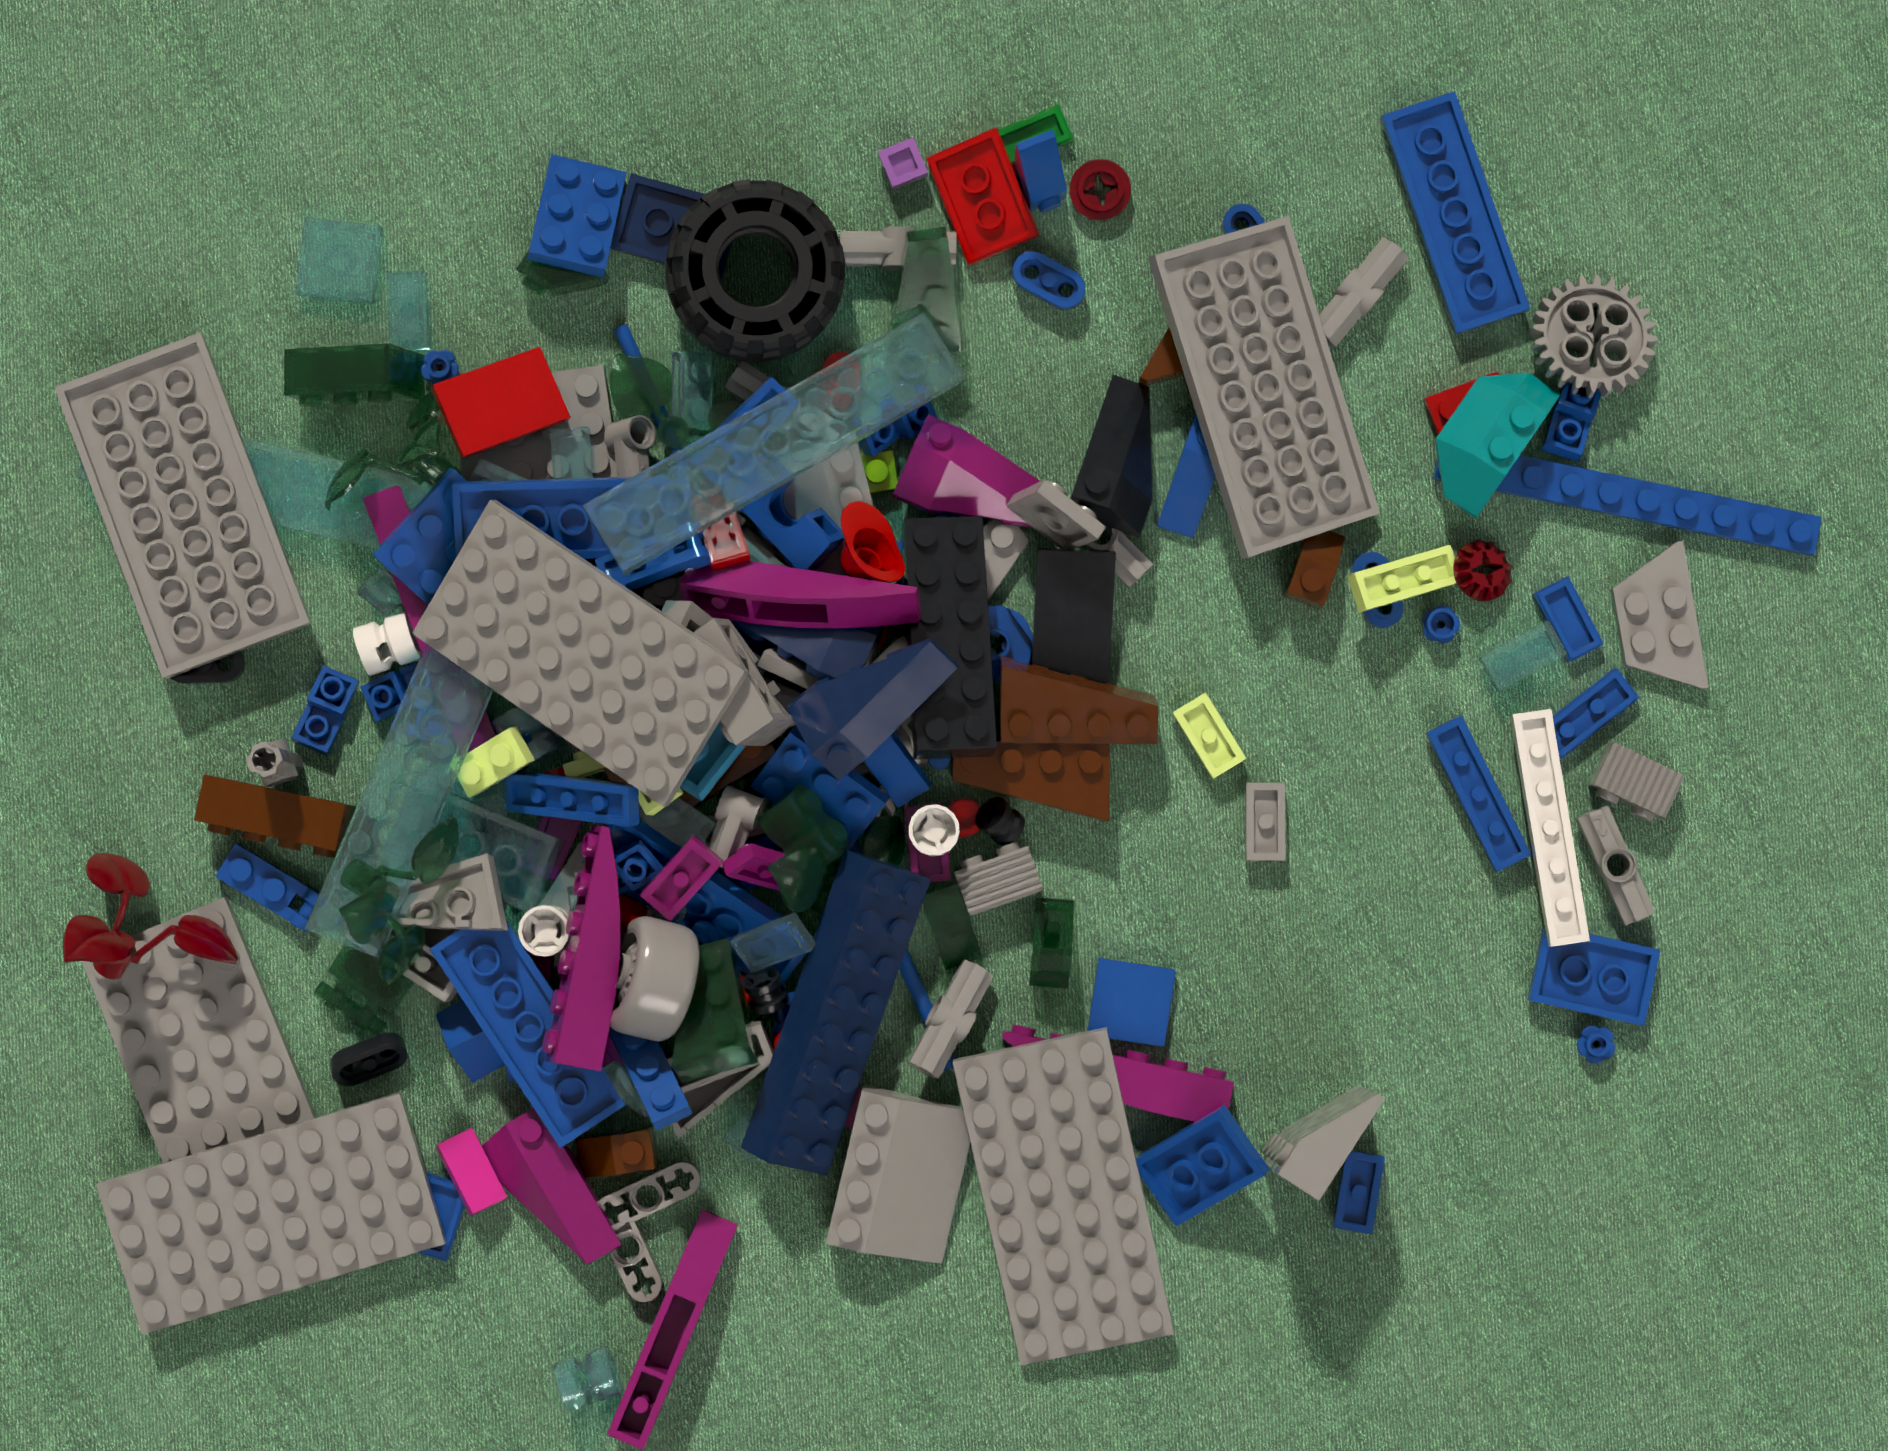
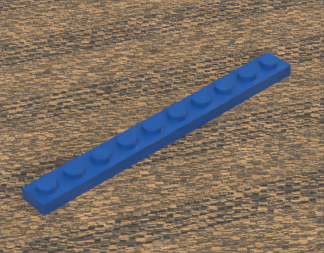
M1521 455L1495 490V492L1807 556L1815 555L1822 519L1820 516ZM1436 458L1432 479L1441 481L1438 460Z

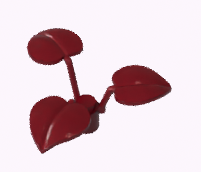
M96 853L89 858L86 864V874L89 880L105 892L121 894V904L112 930H109L102 920L94 916L77 915L69 921L63 935V956L66 963L75 961L93 962L94 969L100 975L116 980L122 977L130 962L138 964L142 956L168 936L175 935V944L192 955L236 965L238 956L227 933L214 921L197 915L182 916L178 926H169L136 951L135 940L130 935L120 932V928L128 907L130 895L144 897L149 891L150 882L146 873L136 863L119 855Z

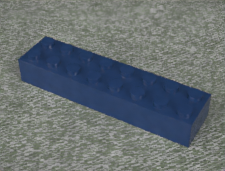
M844 850L741 1145L742 1149L767 1163L822 1175L828 1174L931 878L896 864Z

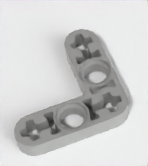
M679 1161L607 1194L599 1200L605 1211L607 1209L606 1202H611L613 1206L625 1203L627 1200L622 1194L629 1192L630 1203L638 1212V1214L632 1216L631 1210L628 1208L618 1215L619 1222L616 1223L611 1218H608L620 1240L624 1237H632L639 1243V1253L631 1259L622 1257L618 1249L610 1252L628 1293L636 1301H652L658 1296L663 1286L662 1275L637 1220L696 1192L701 1183V1174L697 1166L689 1161ZM681 1168L684 1173L691 1172L694 1178L689 1181L690 1188L685 1190L682 1185H677L669 1190L674 1197L666 1199L665 1188L657 1178L664 1175L665 1183L677 1177V1169ZM642 1185H652L657 1189L659 1198L655 1205L646 1207L637 1200V1190ZM643 1258H646L648 1265L640 1267L646 1278L653 1277L655 1283L650 1287L651 1293L646 1294L644 1289L637 1291L635 1284L639 1281V1276L634 1269L628 1274L625 1268L637 1264Z

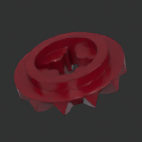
M1105 159L1091 160L1081 165L1072 176L1069 191L1070 198L1077 212H1080L1089 220H1103L1106 222L1120 215L1127 206L1131 196L1130 180L1126 172L1118 164ZM1097 175L1099 176V181H1102L1103 187L1116 188L1106 193L1104 205L1102 206L1101 201H1098L1097 195L1084 194L1094 189Z
M1478 539L1464 545L1458 551L1453 565L1454 577L1461 591L1468 597L1483 602L1494 600L1505 594L1504 591L1512 582L1510 570L1513 565L1508 564L1505 558L1506 551L1499 550L1495 546L1494 541L1485 542ZM1482 562L1484 566L1494 568V571L1487 576L1483 573L1472 572L1473 569L1482 565Z

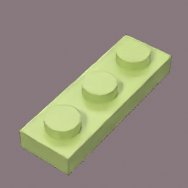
M1451 545L1348 575L1347 578L1358 612L1361 613L1457 584L1453 572L1455 557Z

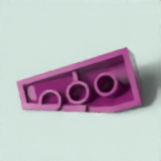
M928 414L912 447L892 498L930 514L941 515V512L944 511L964 514V517L983 516L999 519L1002 524L1033 528L1007 508L1006 505L1013 494L1040 482V480L967 431Z
M534 1108L505 1124L482 1145L501 1185L587 1265L622 1246L618 1235L569 1144L567 1143L561 1148L558 1146Z

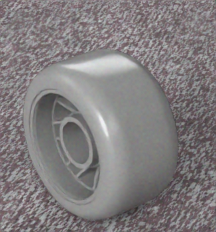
M648 916L638 917L627 925L620 937L618 980L615 985L617 991L610 1027L613 1030L651 1041H664L676 1033L689 1008L698 974L699 942L691 929L680 924Z

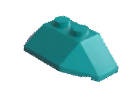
M1530 373L1478 377L1435 439L1443 497L1476 519L1561 394Z

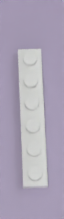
M1545 709L1512 714L1510 719L1548 947L1590 941L1552 710Z

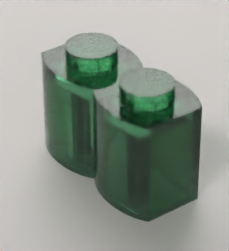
M800 783L766 805L757 818L768 837L783 849L792 865L807 878L840 857L849 844L844 826L824 813L817 794L812 790H808Z

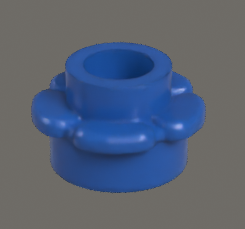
M445 349L440 352L432 350L423 358L424 365L421 366V374L427 382L431 381L432 384H436L458 376L459 365L455 362L456 357L452 352ZM437 365H443V370L437 371Z
M1440 605L1436 609H1429L1422 618L1425 637L1430 641L1437 640L1440 644L1452 641L1454 634L1460 629L1459 617L1448 606ZM1438 621H1442L1444 623L1443 628H1438Z
M1588 1026L1582 1030L1581 1036L1577 1040V1050L1580 1055L1586 1057L1588 1062L1600 1064L1605 1058L1610 1059L1615 1052L1614 1035L1606 1027ZM1594 1041L1600 1042V1046L1598 1048H1594Z

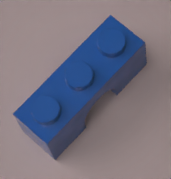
M769 451L751 457L723 490L731 497L734 507L746 514L756 524L759 534L767 541L772 542L780 550L785 562L790 567L811 571L820 567L845 539L842 529L822 508L804 514L800 520L793 518L784 506V493L795 480L793 476Z

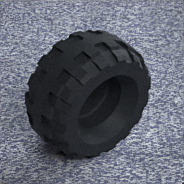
M747 179L735 181L717 189L715 188L702 196L687 210L677 224L669 243L665 279L668 296L676 315L685 329L697 341L711 351L726 358L744 362H765L781 359L798 352L823 332L833 318L842 298L845 284V258L843 246L840 243L836 228L827 214L825 215L811 198L801 191L798 192L785 186L783 183L770 180L757 181ZM747 234H763L772 237L786 249L792 262L793 274L788 290L779 300L766 306L752 307L737 302L726 292L720 280L719 262L722 253L732 241Z

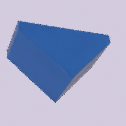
M463 1000L436 1014L448 1051L472 1083L505 1065Z

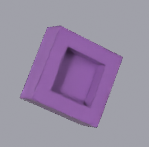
M914 137L878 151L879 159L892 190L928 176L927 168Z

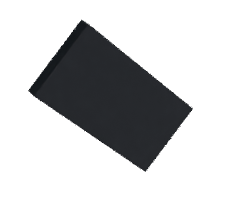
M1037 548L1032 664L1046 667L1051 671L1067 675L1073 674L1094 682L1109 684L1115 551Z

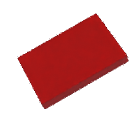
M998 128L990 129L926 158L968 265L972 266L1041 236Z
M541 347L433 384L431 387L461 460L564 423L571 418Z

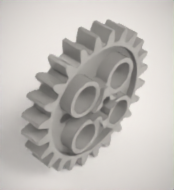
M1581 275L1576 281L1575 286L1567 279L1562 284L1561 290L1553 287L1548 295L1549 299H1542L1538 306L1541 311H1536L1532 318V321L1537 325H1533L1529 332L1530 336L1538 338L1532 344L1531 351L1542 352L1536 364H1549L1550 368L1545 375L1547 378L1555 374L1560 376L1557 387L1561 388L1569 382L1572 384L1571 390L1573 395L1579 391L1580 387L1586 389L1588 398L1593 396L1596 389H1599L1602 396L1607 398L1612 387L1620 394L1626 388V383L1634 386L1639 379L1638 374L1644 375L1649 368L1647 362H1651L1656 353L1650 348L1654 347L1658 337L1649 334L1656 327V322L1644 320L1651 310L1650 308L1638 309L1637 305L1642 297L1638 295L1629 299L1627 297L1628 285L1617 291L1615 290V279L1613 278L1606 286L1601 285L1599 275L1594 277L1591 284H1588L1584 276ZM1593 306H1596L1597 318L1595 320L1593 333L1589 332V330L1591 329L1594 323ZM1567 312L1577 313L1582 318V321L1572 320ZM1606 316L1617 318L1620 325L1611 324ZM1594 340H1596V341H1598V342H1597V344L1595 345V347H1594V349H1593V354H1592L1593 363H1594V368H1593V367L1590 366L1589 361H1590V355H1591L1592 348H1593V343H1594ZM1571 347L1576 349L1577 351H1579L1581 357L1576 358L1571 356L1567 352L1566 348ZM1605 351L1615 353L1619 361H1612L1607 358Z

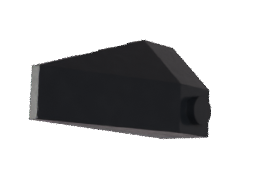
M1113 375L1070 499L1078 505L1091 509L1096 514V519L1104 526L1139 538L1152 503L1150 390L1148 386Z

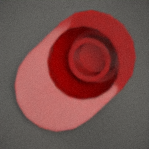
M860 501L849 503L842 510L840 518L842 532L846 541L841 554L843 570L849 577L888 583L899 581L904 576L905 564L887 519L878 509L868 503Z

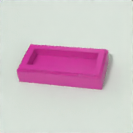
M473 1128L461 1132L435 1146L470 1216L507 1198Z

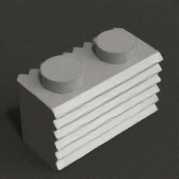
M1613 742L1607 744L1588 786L1597 789L1595 794L1597 798L1615 806L1620 800L1632 806L1631 814L1645 821L1652 822L1654 817L1657 819L1666 818L1685 776Z
M1017 841L997 848L998 857L983 862L982 856L978 855L959 862L961 870L954 873L969 916L1043 891V886L1028 846L1020 849Z

